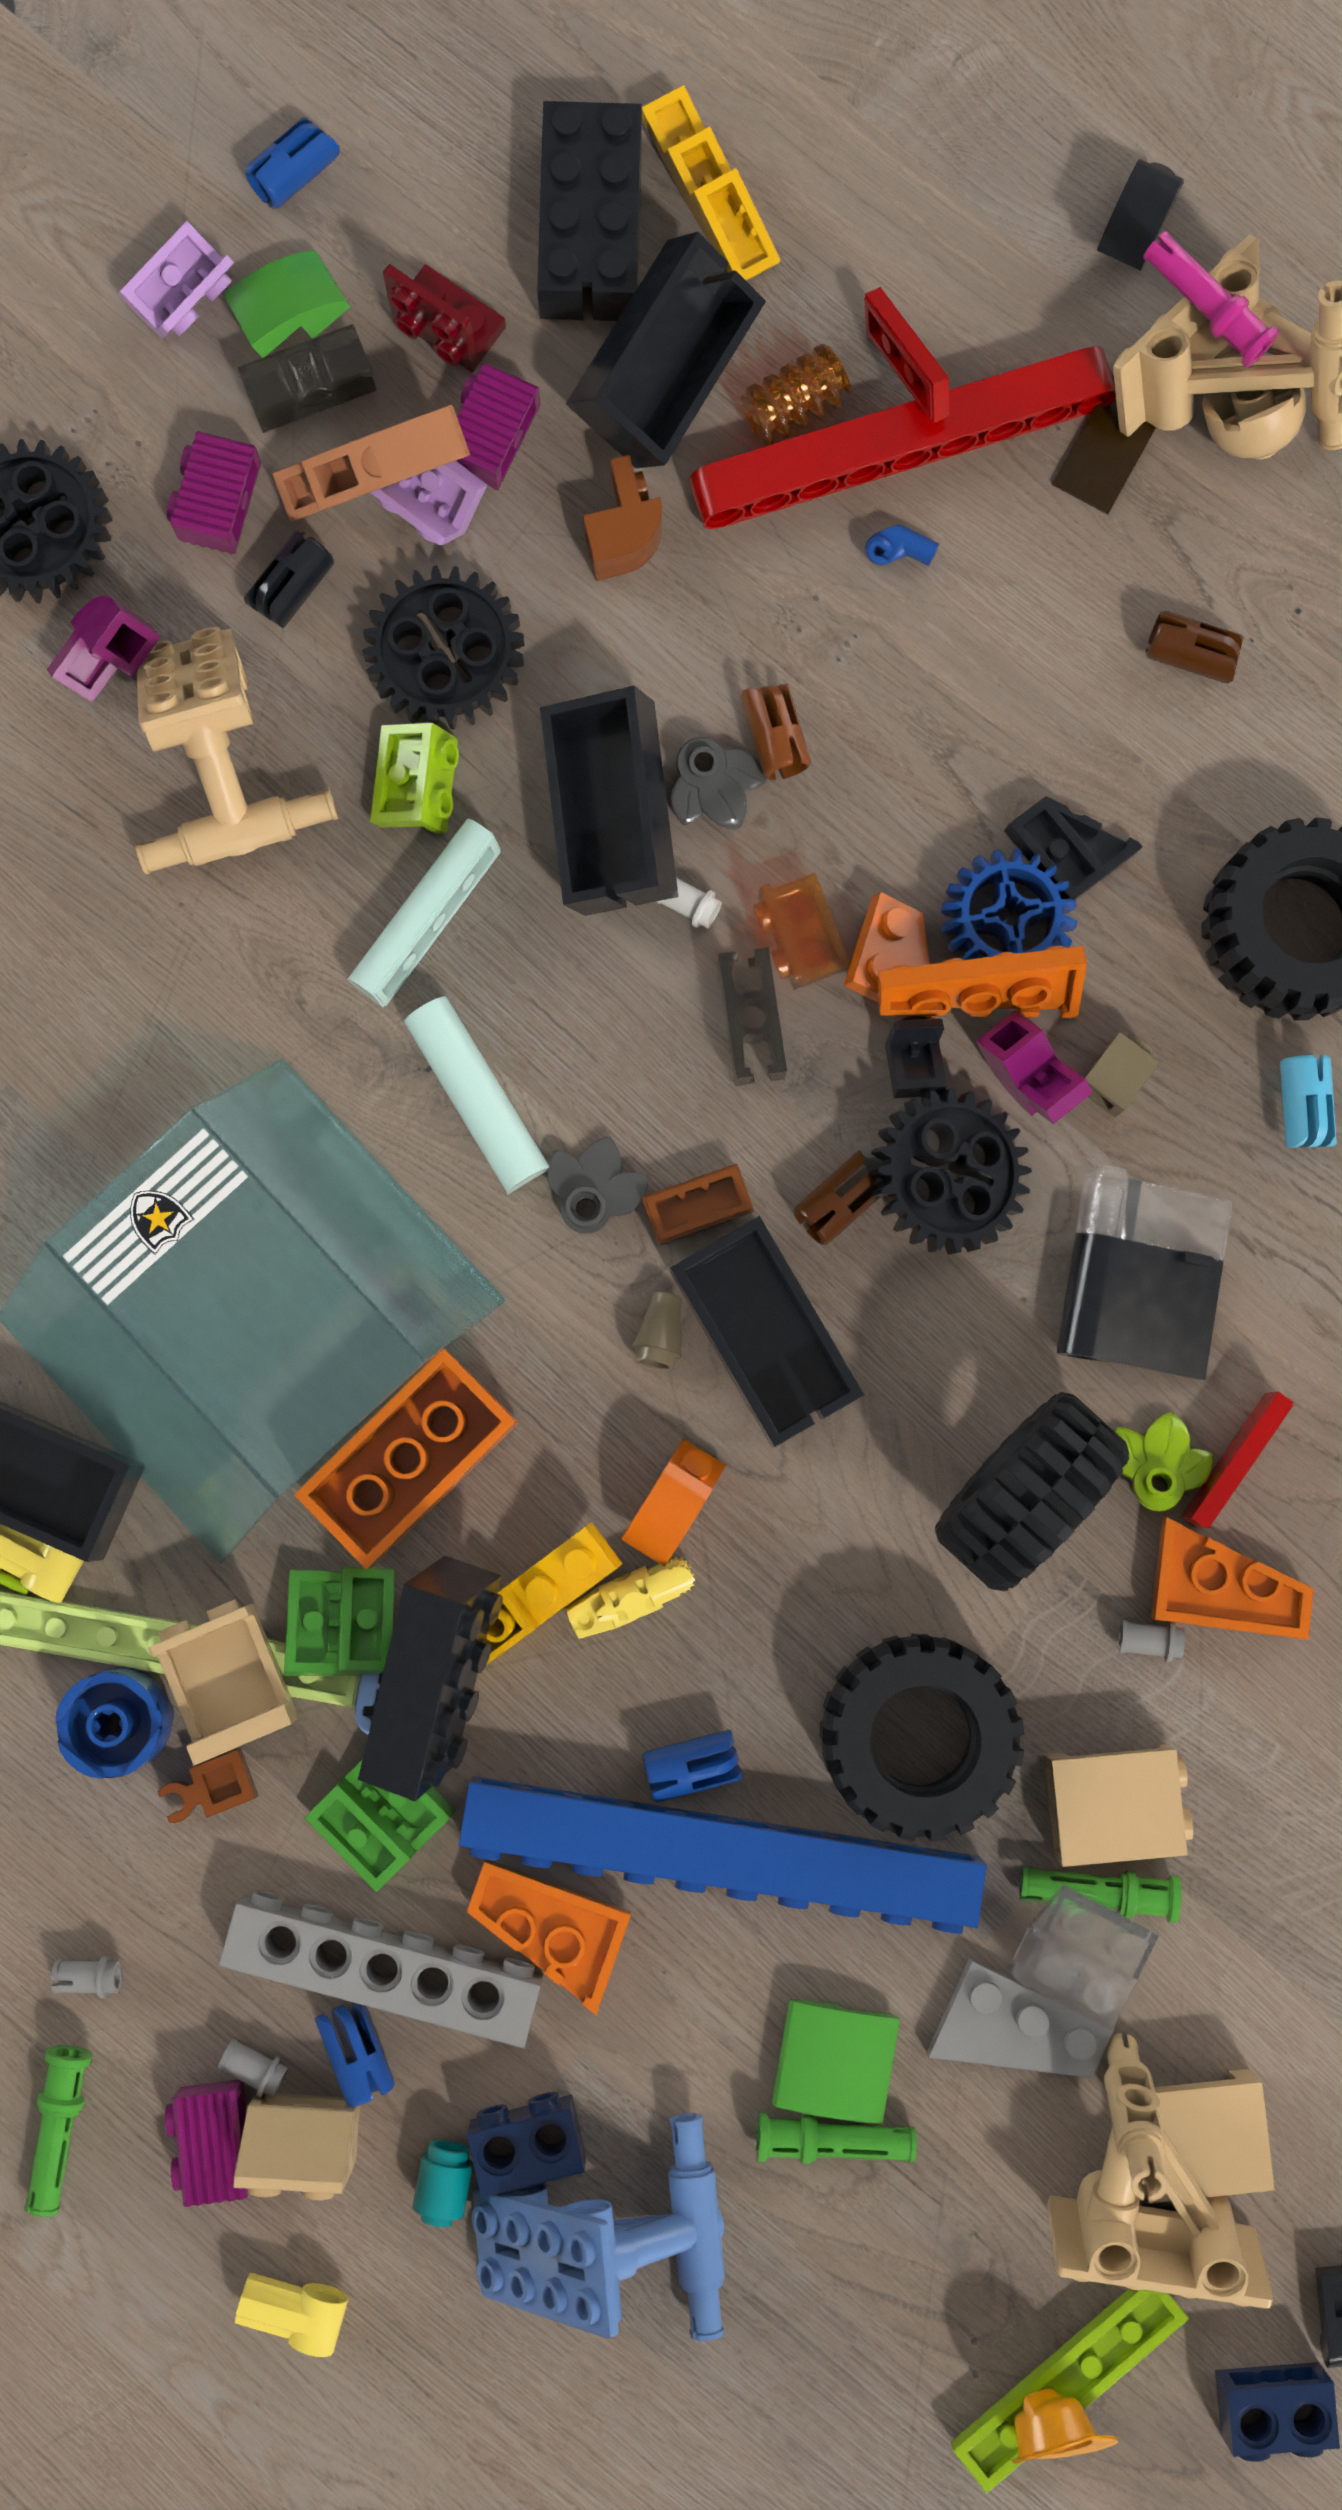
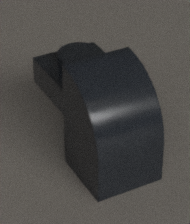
M1138 159L1115 206L1097 251L1141 271L1146 262L1143 258L1144 253L1152 242L1157 240L1166 217L1184 184V179L1176 176L1173 170L1163 164L1148 163Z

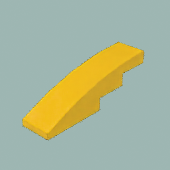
M683 85L643 106L642 121L707 240L729 263L726 270L728 272L736 270L748 281L779 264L781 259L737 168L730 169L711 127H704L685 86Z

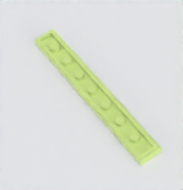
M0 1590V1645L164 1674L158 1657H151L147 1647L161 1642L158 1635L159 1631L180 1622L65 1601L56 1603L42 1597L24 1596L20 1593ZM189 1624L191 1629L194 1628V1627L199 1626V1625ZM267 1637L283 1676L285 1641ZM361 1675L283 1676L291 1697L353 1708L356 1706Z

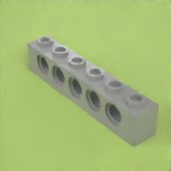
M255 1890L252 1896L245 1894L235 1905L219 1963L220 1967L525 2048L543 1979V1974L534 1972L535 1966L529 1962L515 1958H505L503 1964L483 1958L484 1952L482 1950L467 1945L456 1944L453 1950L433 1945L434 1938L415 1931H404L402 1937L384 1932L383 1924L367 1918L355 1917L353 1923L332 1918L334 1912L331 1909L315 1904H304L302 1909L282 1904L283 1897L267 1891ZM277 1926L289 1928L296 1938L295 1948L284 1950L277 1947L272 1940V1928ZM327 1940L340 1942L346 1949L347 1959L341 1963L328 1961L322 1954V1943ZM377 1954L390 1955L396 1961L397 1973L389 1977L377 1974L372 1968L371 1958ZM430 1967L439 1968L446 1974L448 1985L441 1990L429 1989L421 1979V1972ZM479 1981H488L497 1988L499 1998L489 2004L480 2003L473 1997L471 1987Z

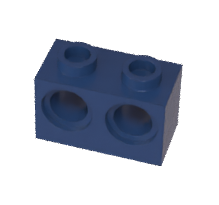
M558 2092L542 2093L530 2098L528 2106L508 2110L505 2104L490 2106L480 2110L477 2113V2118L470 2121L467 2138L481 2198L585 2172L586 2153L572 2095L559 2098ZM556 2124L563 2129L566 2137L557 2144H548L540 2139L537 2131L543 2125ZM504 2137L513 2144L514 2151L508 2156L498 2157L489 2151L486 2143L491 2138Z
M1319 2362L1215 2370L1221 2436L1233 2457L1259 2462L1269 2459L1271 2454L1292 2452L1300 2457H1317L1323 2454L1324 2450L1340 2449L1334 2382ZM1306 2404L1313 2405V2410L1307 2418L1294 2420V2415L1298 2408ZM1254 2408L1261 2409V2414L1255 2422L1251 2424L1240 2423L1242 2416L1248 2410Z

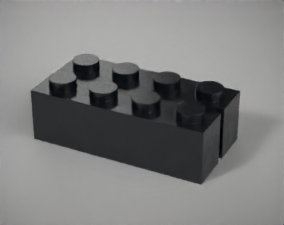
M543 101L537 278L540 319L584 320L582 287H592L593 321H617L638 288L642 104Z
M699 232L666 241L566 402V405L621 456L630 455L632 466L636 469L666 465L766 302L736 270L705 277L703 281L699 279V277L724 272L729 264Z
M633 685L540 707L563 905L587 916L627 908L626 900L637 906L679 897L655 702Z
M760 1216L670 1267L673 1279L772 1448L813 1426L815 1422L809 1414L814 1411L820 1420L825 1419L865 1395Z
M0 1402V1524L85 1562L104 1560L146 1465Z
M443 1556L404 1583L358 1780L416 1802L432 1786L437 1787L451 1768L457 1769L468 1744V1740L462 1737L466 1721L468 1722L472 1718L479 1700V1692L474 1690L477 1675L484 1670L490 1656L491 1644L486 1642L489 1626L495 1623L502 1607L503 1596L497 1594L502 1575L448 1556Z

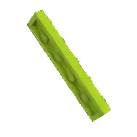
M1143 2289L1126 2290L950 2442L953 2452L986 2493L990 2492L1023 2463L1013 2464L1012 2460L1019 2456L1015 2417L1024 2410L1023 2405L1026 2395L1045 2388L1054 2389L1062 2397L1076 2398L1081 2403L1083 2409H1086L1189 2320L1187 2314L1169 2293Z

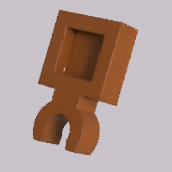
M241 1747L189 1768L193 1780L192 1783L189 1784L182 1780H175L167 1783L157 1791L159 1797L166 1796L169 1793H177L183 1799L182 1809L167 1816L169 1823L183 1821L194 1812L199 1804L202 1805L206 1818L259 1796Z

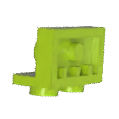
M434 723L382 725L370 822L380 828L424 827L435 834H446L449 817L453 810L452 787L454 770L459 761L457 738Z

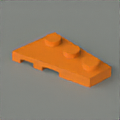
M1162 1517L1151 1619L1309 1640L1314 1588L1263 1563L1250 1559L1168 1517Z
M485 1859L467 1913L514 1951H519L543 1970L544 1975L558 1986L562 1985L582 2001L581 2004L594 2015H597L631 1917V1911Z

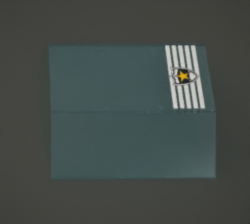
M280 1059L194 1107L42 1245L0 1311V1322L121 1455L146 1465L141 1477L218 1562L222 1563L282 1494L424 1363L489 1315L506 1300L284 1060Z

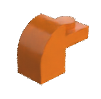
M683 1438L621 1540L665 1567L711 1494L726 1464Z

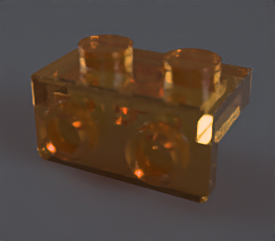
M815 873L772 888L770 884L760 887L759 903L753 905L754 912L762 932L771 931L778 949L771 951L781 979L789 977L795 990L849 970L850 960Z

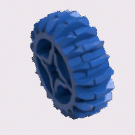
M1020 848L1013 850L1009 862H1006L1004 854L1000 849L992 852L991 865L985 858L978 855L972 862L974 872L962 867L956 875L960 884L950 883L945 892L953 901L944 902L940 912L954 919L944 922L941 931L946 935H958L947 946L949 952H957L964 948L967 953L963 956V960L992 957L1002 953L985 944L979 938V934L995 936L1000 941L1003 952L1015 954L1043 951L1052 946L1070 947L1072 940L1064 932L1073 931L1077 926V920L1064 914L1075 909L1076 900L1070 898L1061 899L1060 894L1069 887V881H1060L1054 884L1051 881V877L1057 872L1056 865L1049 866L1045 872H1042L1037 868L1041 862L1039 854L1033 855L1028 864L1022 863L1023 854ZM994 883L993 906L983 908L979 914L970 915L969 907L973 894L980 888ZM1015 883L1027 887L1039 899H1026L1017 892ZM1003 908L1011 909L1010 915L1013 912L1018 915L1019 918L1013 926L1006 924L1007 919L1003 922L999 919ZM1047 918V929L1043 941L1036 947L1024 952L1022 942L1025 939L1024 927L1035 925L1038 919Z

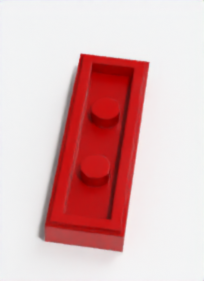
M881 287L865 293V321L868 337L930 420L936 423L950 417L948 375Z
M1279 1391L1264 1394L1211 1471L1207 1481L1200 1487L1180 1516L1194 1527L1210 1528L1293 1407L1292 1400Z

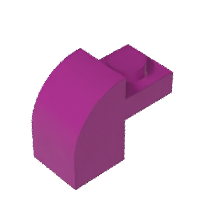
M106 595L98 596L82 607L70 621L75 630L49 665L47 671L52 678L93 703L117 668L133 677L161 636L150 623L113 598Z
M1016 1010L1012 1011L976 1040L995 1076L1016 1102L1031 1116L1038 1112L1054 1124L1093 1093L1083 1076L1056 1057L1044 1031Z

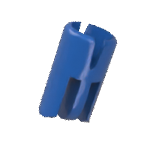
M303 117L246 165L245 176L258 197L264 203L271 200L272 203L269 207L278 209L340 154L339 145L307 117Z
M727 1729L644 1752L642 1759L653 1801L660 1803L741 1781L743 1774L738 1765L737 1750L733 1746L734 1738L732 1731Z
M351 2002L353 2014L367 2049L364 2048L357 2026L344 2005L333 2009L332 2017L347 2058H344L328 2017L322 2014L314 2019L346 2104L349 2107H356L371 2102L373 2100L371 2092L379 2090L381 2096L385 2095L394 2088L395 2081L367 2007Z

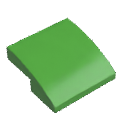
M315 249L292 254L271 262L250 273L223 293L249 343L262 358H265L300 326L314 339L351 307Z
M343 1567L342 1571L290 1569L283 1676L383 1674L393 1632L395 1569L369 1568L366 1570L359 1567Z
M361 1760L304 1819L377 1892L452 1817L456 1810L433 1787L415 1802L358 1780L362 1764Z
M789 1999L772 2105L777 2108L815 2116L882 2124L900 2018L886 2012L845 2009L832 2002Z

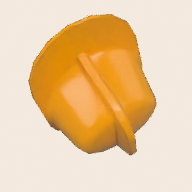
M1045 2388L1026 2395L1023 2405L1024 2410L1015 2417L1019 2456L1013 2459L1012 2463H1019L1030 2459H1053L1086 2454L1117 2444L1118 2437L1098 2435L1081 2403L1076 2398L1062 2397L1054 2389Z

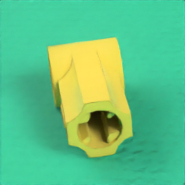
M0 1524V1568L20 1578V1584L34 1594L47 1600L61 1603L84 1561Z
M250 2272L240 2297L234 2323L287 2338L289 2345L303 2354L327 2357L334 2353L348 2303V2296L340 2289L326 2284L309 2283L300 2287Z

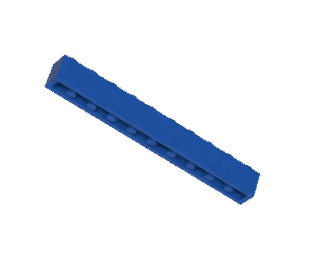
M473 1776L468 1785L459 1846L470 1848L469 1854L471 1856L481 1859L499 1860L501 1853L522 1856V1864L538 1868H551L552 1861L573 1864V1872L588 1876H603L604 1869L624 1872V1880L638 1884H654L655 1877L676 1880L675 1888L689 1892L704 1893L706 1885L726 1888L727 1896L739 1900L756 1901L758 1894L777 1896L778 1904L790 1908L808 1909L809 1902L830 1905L829 1912L841 1916L860 1917V1911L865 1910L881 1913L880 1920L896 1925H911L912 1918L932 1921L933 1929L954 1934L963 1933L964 1926L978 1928L987 1867L982 1858L975 1855Z

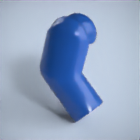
M898 524L870 536L866 542L865 552L868 559L876 565H886L909 556L929 566L940 543Z

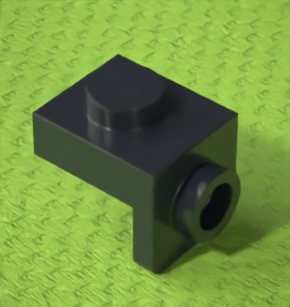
M909 1016L893 1023L885 1043V1050L894 1099L922 1097L923 1094L935 1091L940 1096L946 1090L947 1083L939 1045L944 1031L941 1018L926 1019L923 1016Z

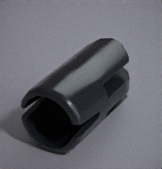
M296 530L244 597L246 605L272 620L283 629L334 564V558L330 552L313 537L305 539L303 537L305 532Z

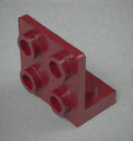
M388 264L383 271L387 297L395 326L409 338L417 339L419 336L432 345L434 352L451 366L460 364L473 373L506 328L505 318L426 264L414 279L391 264Z

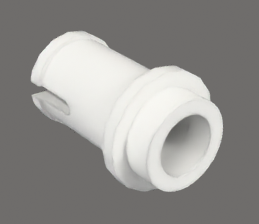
M676 878L679 897L656 902L691 919V925L695 928H698L700 925L709 928L716 919L722 902L715 898V892L710 890L704 893Z

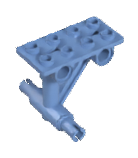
M684 2113L672 2116L669 2119L672 2129L675 2164L670 2167V2172L668 2173L671 2214L613 2220L612 2204L606 2200H585L563 2207H556L548 2204L547 2185L543 2183L481 2198L479 2188L474 2189L472 2224L476 2232L479 2262L476 2273L482 2295L503 2304L609 2339L618 2335V2322L622 2319L619 2282L631 2278L638 2268L676 2255L678 2282L682 2290L686 2291L688 2295L691 2339L696 2338V2341H710L724 2335V2328L722 2326L718 2288L722 2287L725 2280L722 2249L724 2221L718 2208L715 2169L712 2167L711 2162L706 2161L703 2115Z

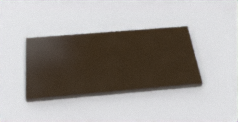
M1114 401L1105 408H1102L1101 404L1096 405L1052 485L1108 515L1156 427L1145 421L1128 437L1119 430L1117 402Z

